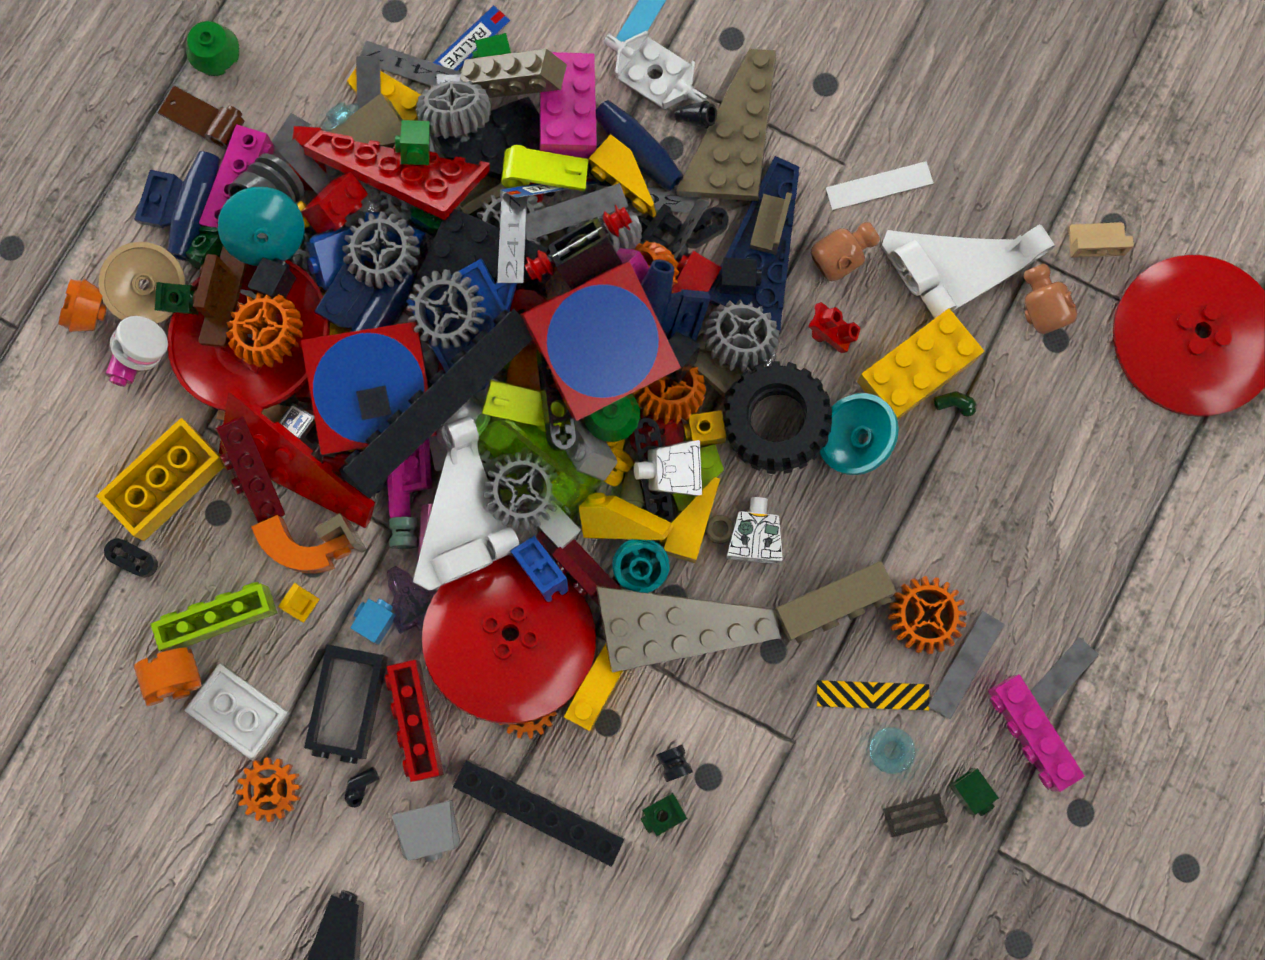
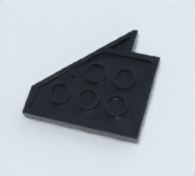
M529 96L490 111L489 121L485 123L483 128H477L476 133L469 132L467 136L459 135L457 138L449 136L446 139L443 135L438 137L433 135V140L444 158L454 160L455 156L465 158L466 163L479 165L480 161L490 163V171L486 175L501 180L506 149L511 148L513 145H522L527 149L540 151L539 112ZM556 191L545 193V195L553 197Z

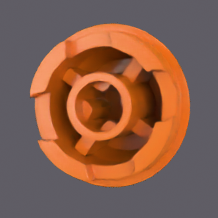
M70 279L65 293L67 295L60 312L59 325L69 329V332L95 331L98 320H104L107 310L106 305L103 304V295L100 294L98 287L86 279L82 281Z

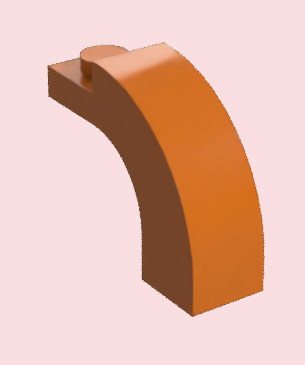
M278 515L251 526L259 545L269 557L279 564L301 573L315 574L333 570L335 567L331 558L335 557L336 560L344 558L351 554V549H354L345 534L318 546H300L291 537L285 520Z

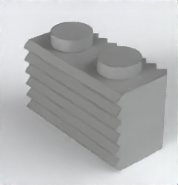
M574 420L576 440L573 446L565 450L567 455H569L568 458H571L570 461H572L576 471L603 481L618 463L606 441L592 435L585 423ZM561 435L559 440L563 443L567 440V437Z

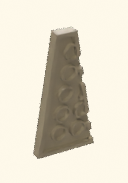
M748 50L717 111L715 124L709 126L676 190L677 196L759 200L776 50Z
M596 586L612 672L780 638L776 610L772 608Z

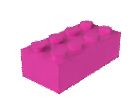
M552 52L566 63L567 66L561 90L539 92L540 151L588 159V164H590L589 157L596 151L595 54Z

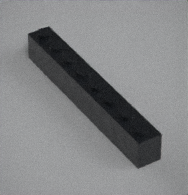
M506 309L493 320L496 326L489 333L483 329L472 340L475 346L466 353L462 349L451 360L454 364L453 367L446 373L441 369L429 380L432 386L425 393L420 389L408 400L411 406L404 413L399 409L387 420L390 426L381 433L377 429L366 440V443L369 445L361 453L356 449L344 460L347 466L343 471L367 496L533 340L521 315L515 309L510 313Z

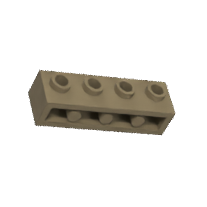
M548 49L466 59L462 67L460 80H463L464 83L472 81L474 85H481V88L486 90L488 98L561 90L567 64Z
M879 561L781 605L775 610L788 641L796 639L797 643H801L813 637L811 631L822 627L825 632L840 625L838 622L840 618L848 615L849 619L852 620L865 614L864 608L871 604L878 608L891 602L889 596L896 593V590L882 561Z

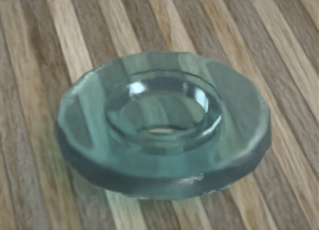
M342 102L334 106L327 112L326 116L328 119L322 128L330 131L343 125L353 113L359 110V105L357 103L346 105Z
M896 727L884 728L878 731L872 738L869 747L870 757L874 765L881 771L889 774L901 773L908 769L913 763L916 754L915 744L911 736L904 730ZM889 742H895L900 747V755L893 760L887 758L884 754V747Z

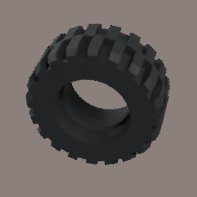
M771 361L772 366L764 367L763 363L756 365L755 371L752 373L748 370L741 374V381L739 383L735 381L730 387L731 393L726 396L724 401L723 422L733 451H736L738 457L744 463H750L751 467L758 471L765 469L770 474H776V471H784V474L791 473L793 468L799 467L802 469L808 466V461L811 459L815 460L820 455V450L826 446L829 433L831 432L832 408L828 393L823 390V384L818 378L814 379L811 377L809 370L806 368L799 370L796 364L790 362L787 363V366H780V361ZM785 395L800 403L805 419L803 427L797 435L786 441L771 442L760 438L755 433L751 424V414L754 407L766 397Z

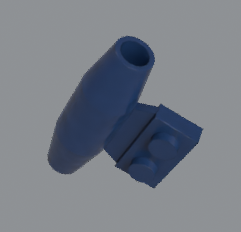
M606 100L596 109L597 121L608 136L611 134L631 149L641 173L667 191H671L681 182L683 174L665 148L634 117L610 100ZM589 164V174H590L601 186H612V185L609 184L606 180H604L603 182L599 181V180L591 173L592 168H591V164Z
M198 152L184 181L175 174L150 170L134 218L137 223L163 229L166 226H170L167 251L178 260L189 261V257L185 253L191 247L192 241L201 234L198 230L202 226L199 224V221L218 174L220 158L209 152Z
M654 260L643 278L641 286L666 338L670 340L677 331L696 342L711 299L709 293L681 289L680 292L671 294L674 266L665 260Z
M344 264L314 312L337 327L352 328L351 332L394 325L405 308L417 276L413 272L412 275H407L404 272L402 274L404 278L403 283H400L395 278L393 279V287H389L385 281L382 289L377 288L375 290L373 285L368 287L365 284V280L362 282L357 281L355 278L356 274H351L348 271L349 266Z

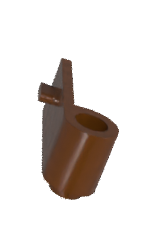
M174 85L158 111L159 115L224 149H227L236 124L243 126L245 122L241 117L243 115L242 112L235 107L228 105L227 108L220 107V109H217Z

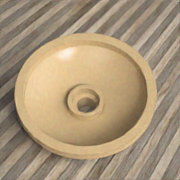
M132 242L117 248L106 258L99 274V291L103 295L102 300L106 307L119 319L123 320L130 316H141L155 323H160L172 316L173 313L155 310L156 283L186 285L181 265L169 251L153 243ZM146 279L149 281L150 286L147 290H142L140 282Z

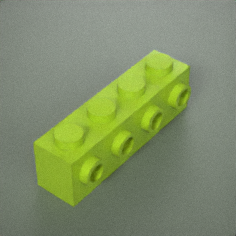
M254 582L243 586L241 591L233 594L232 592H226L217 595L215 600L211 602L192 604L187 607L188 610L162 615L160 617L161 620L150 624L158 650L164 652L191 646L278 613L270 588L264 584H259V582Z

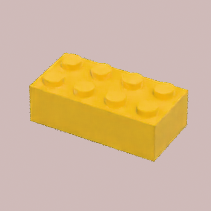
M948 308L864 371L857 383L865 393L876 395L886 401L894 410L897 420H899L977 361L984 353V350L950 308Z
M180 418L99 492L96 497L134 537L145 541L220 472L224 466L220 460V454L190 423Z

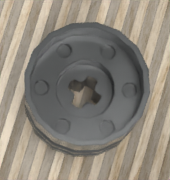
M267 153L259 155L255 162L248 166L247 172L241 173L228 187L229 197L247 188L269 187L285 193L295 203L299 202L305 193L303 184L294 170L282 159Z

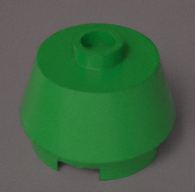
M212 21L200 22L190 30L187 37L186 54L188 61L196 70L206 75H223L226 73L225 70L231 67L234 62H238V39L229 28Z
M629 394L584 417V422L588 430L596 438L607 442H617L627 438L635 431L640 420V408L636 398Z

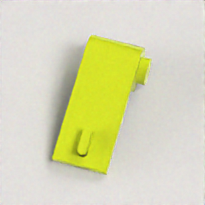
M513 145L504 152L501 183L506 188L525 186L531 182L585 191L588 159L527 149L522 145Z
M490 380L481 411L482 414L536 425L538 429L545 431L541 391ZM553 402L551 411L555 416L562 417L564 407L559 402ZM560 422V423H553V425H554V426H556V425H560V426H561V425H562V422Z

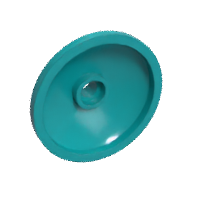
M251 187L241 190L226 201L219 214L218 233L223 246L234 258L245 264L258 266L263 257L274 261L275 258L285 261L299 249L304 238V219L298 205L288 195L273 188ZM259 233H265L267 237L259 238L257 235Z
M857 393L842 398L831 407V432L828 436V442L825 447H822L820 454L823 460L839 473L846 475L869 473L882 465L895 448L899 432L896 414L886 401L873 394ZM868 437V440L862 444L863 439Z

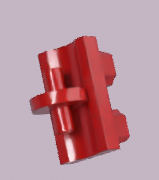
M822 302L815 305V315L809 323V328L813 330L812 338L817 342L826 341L841 354L847 352L850 342L858 340L860 327L854 322L846 323L843 320L842 312L836 307L829 309Z

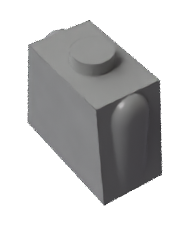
M453 800L392 815L402 855L408 861L421 857L425 858V862L443 858L442 852L453 850L460 845Z

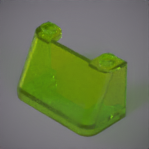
M503 418L491 423L479 436L485 451H490L491 456L494 458L505 453L515 456V453L521 452L526 447L533 454L540 456L553 466L555 471L559 473V476L552 485L553 495L563 505L561 509L571 519L579 512L581 503L590 494L594 493L601 484V480L576 471L572 461H570L571 458H568L569 455H567L565 450L559 452L551 449L547 443L546 432L538 429L536 425Z

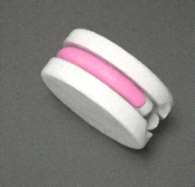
M130 316L123 319L110 338V348L120 363L131 369L143 371L152 369L158 364L168 348V339L163 329L154 321L141 316Z

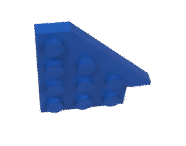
M479 259L458 271L461 272V281L465 277L472 279L468 288L478 285L479 290L473 294L474 297L484 296V301L477 303V307L486 308L484 313L477 312V317L484 319V323L477 324L474 322L473 324L479 330L478 334L483 329L489 333L496 326L493 320L506 309L509 313L517 283H495L484 261ZM449 285L436 288L428 298L433 300L441 299L444 291H448ZM457 290L458 305L468 312L467 301L460 290ZM407 300L409 306H415L416 301ZM450 303L447 305H435L440 307L441 311H445L443 315L457 313L452 311V307H448ZM425 307L427 319L435 328V314L432 310ZM453 318L449 326L445 327L444 333L448 334L456 331L463 325L465 320ZM468 331L471 341L465 342L460 337L461 346L455 347L452 341L449 348H443L441 341L436 347L431 345L445 372L454 366L451 360L462 349L467 353L475 346L472 340L478 334ZM490 380L477 393L488 388Z

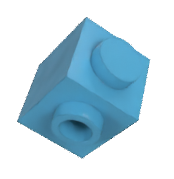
M378 598L377 602L368 599L366 603L362 602L354 613L356 619L350 628L379 645L397 615L391 612L393 606Z

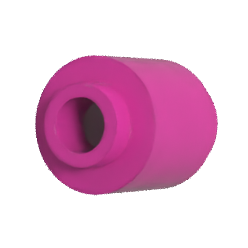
M112 354L105 374L110 377L109 382L125 387L127 383L133 384L138 370L123 365Z

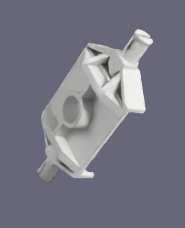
M647 31L625 42L619 41L611 34H608L604 39L603 44L616 51V79L661 108L667 109L684 99L687 101L688 98L695 103L706 101L707 96L692 86L695 62L692 61L690 64L648 37ZM652 69H658L662 72V76L658 79H652L648 76V72Z

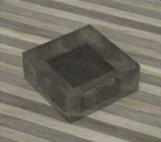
M386 386L356 392L362 420L392 414Z

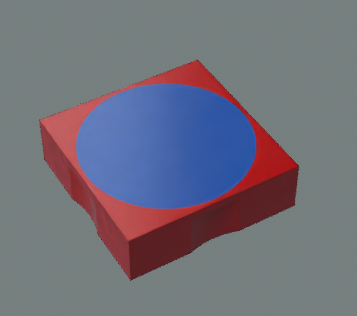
M630 261L624 262L588 280L585 284L520 314L538 351L545 358L553 374L554 383L572 419L576 421L681 368Z
M417 321L301 340L321 455L368 447L369 445L366 443V440L377 429L381 433L390 426L387 420L397 410L400 409L404 413L411 406L408 400L421 389L425 393L428 390L420 333L414 331V328L418 325ZM437 430L431 436H436Z

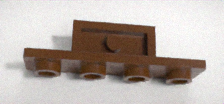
M224 246L220 258L217 255L206 254L205 262L200 268L198 289L193 295V307L205 317L199 343L205 346L225 348L228 343L226 332L231 329L227 326L226 322L234 319L231 316V312L236 311L247 264L234 258Z

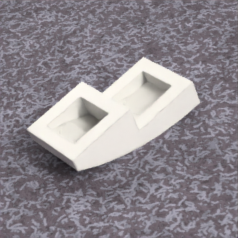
M543 492L540 496L545 498L546 493ZM551 500V503L557 506V510L554 512L547 508L546 512L550 515V519L547 521L540 515L538 518L541 525L538 528L558 548L561 547L563 549L582 531ZM531 503L523 511L525 513L532 512L540 505Z

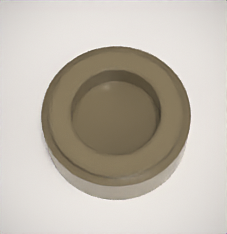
M724 515L711 517L706 526L708 539L716 544H724L731 539L734 531L733 522Z

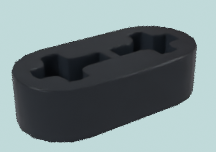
M712 207L703 212L693 232L695 233L700 229L703 230L698 233L697 240L693 237L688 238L685 245L688 248L696 249L723 233L727 229L729 221L727 212L721 207ZM712 216L722 218L721 225L718 226L717 223H713L707 226L711 223Z
M115 538L105 545L104 555L106 559L122 569L143 578L150 577L157 571L158 561L156 557L134 544ZM122 547L121 549L129 555L127 558L122 556L116 557V553L113 552L114 548ZM135 558H138L140 560L146 559V563L149 564V567L147 569L142 568L140 570V565L134 563L133 561L135 560Z

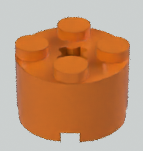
M177 648L156 654L157 658L151 660L150 663L145 658L134 664V670L146 706L159 704L164 701L163 698L170 696L173 697V700L185 698L191 695L190 691L202 687L191 648L189 650L187 648Z

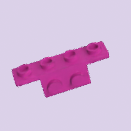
M429 438L388 476V509L390 518L411 517L410 492L433 488Z

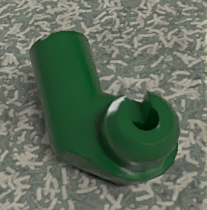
M954 391L934 397V404L937 410L955 406L960 408V413L965 417L972 416L976 412L975 400L963 393Z

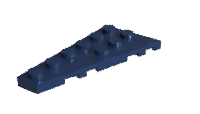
M775 156L760 185L759 200L752 201L725 258L757 260V269H762L761 286L755 287L754 295L721 293V268L708 293L711 298L709 303L718 307L720 304L726 306L729 300L736 305L740 299L744 305H748L752 301L754 308L762 306V313L771 312V320L777 321L776 329L779 330L780 334L800 167ZM787 192L792 193L777 254L774 255L750 249L763 194L785 199Z

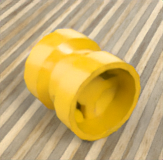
M612 447L611 451L618 463L603 481L609 485L618 486L623 480L624 472H628L633 467L634 461L622 449Z

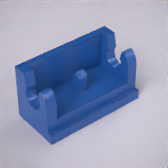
M535 535L511 550L513 557L547 602L552 601L551 596L556 591H559L561 595L568 592L566 576Z

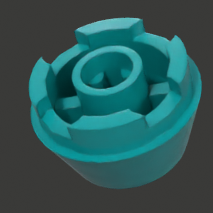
M631 539L617 549L613 557L612 568L614 576L623 587L636 592L649 593L664 583L669 574L670 562L666 551L653 540Z

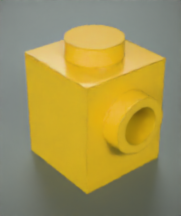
M722 410L693 414L688 419V424H683L686 441L700 440V447L726 442Z

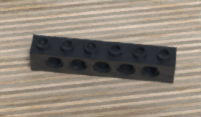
M471 760L465 761L453 785V788L611 867L625 840V837Z

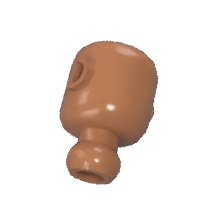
M870 222L862 223L853 234L848 229L839 228L814 244L811 249V256L822 275L828 281H837L864 263L865 256L863 250L867 247L876 246L880 241V237Z
M1045 263L1024 272V279L1031 285L1033 290L1025 297V317L1040 334H1047L1072 324L1076 321L1078 315L1076 305L1071 297L1072 292L1068 290L1063 282H1051V271Z

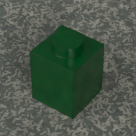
M971 768L949 784L964 808L971 815H985L995 807L993 802L999 799L978 768Z

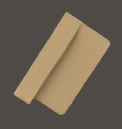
M1124 223L1071 224L1068 228L1071 258L1124 256L1134 247L1133 236H1125Z

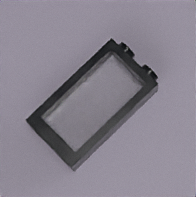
M333 645L326 646L304 746L305 749L312 750V756L329 759L331 753L341 755L340 761L357 764L358 759H367L388 660L387 656ZM335 659L350 661V662H353V663L344 662V661H339V660H335ZM360 663H361V664H366V665H372V666H374V667L365 666V665H360Z

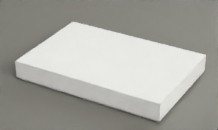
M221 663L217 665L184 710L252 761L257 759L289 715L288 711Z

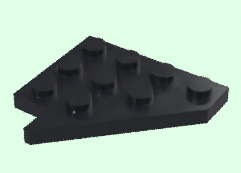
M454 209L442 221L414 283L425 287L422 282L423 276H428L432 280V272L438 271L442 278L443 270H450L451 275H453L456 271H460L479 259L484 261L494 282L497 283L500 228ZM525 239L524 265L528 263L526 257L532 260L538 257V250L545 252L547 255L550 254V250ZM525 266L523 283L532 280Z

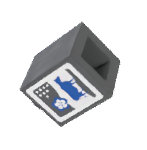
M292 403L279 422L309 448L314 450L319 443L315 418Z

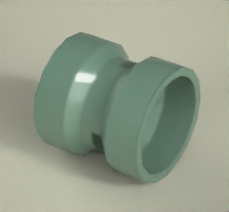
M394 517L389 519V528L392 530L389 548L412 549L418 547V538L415 536V529L418 527L417 518Z

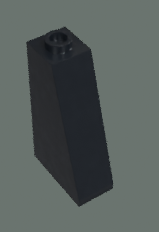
M341 890V893L331 895L307 960H360L364 902L357 900V894Z

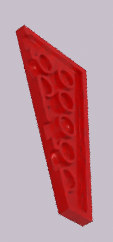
M321 130L303 146L305 155L345 174L352 172L358 180L443 220L453 212L490 171V163L480 161L479 165L466 163L465 158L455 156L454 160L440 158L436 152L431 151L429 165L401 164V153L395 152V146L394 149L380 146V142L370 140L368 144L354 141L352 136Z
M234 385L228 391L223 424L241 416L244 417L270 479L336 514L340 513L349 521L366 528L371 522L375 502L346 481L341 480L332 472L334 467L326 461L322 464L311 455L313 452L311 448L280 422L273 423L262 414L263 408L257 403L251 405L240 396L242 391ZM219 447V454L222 455L223 451L221 447Z

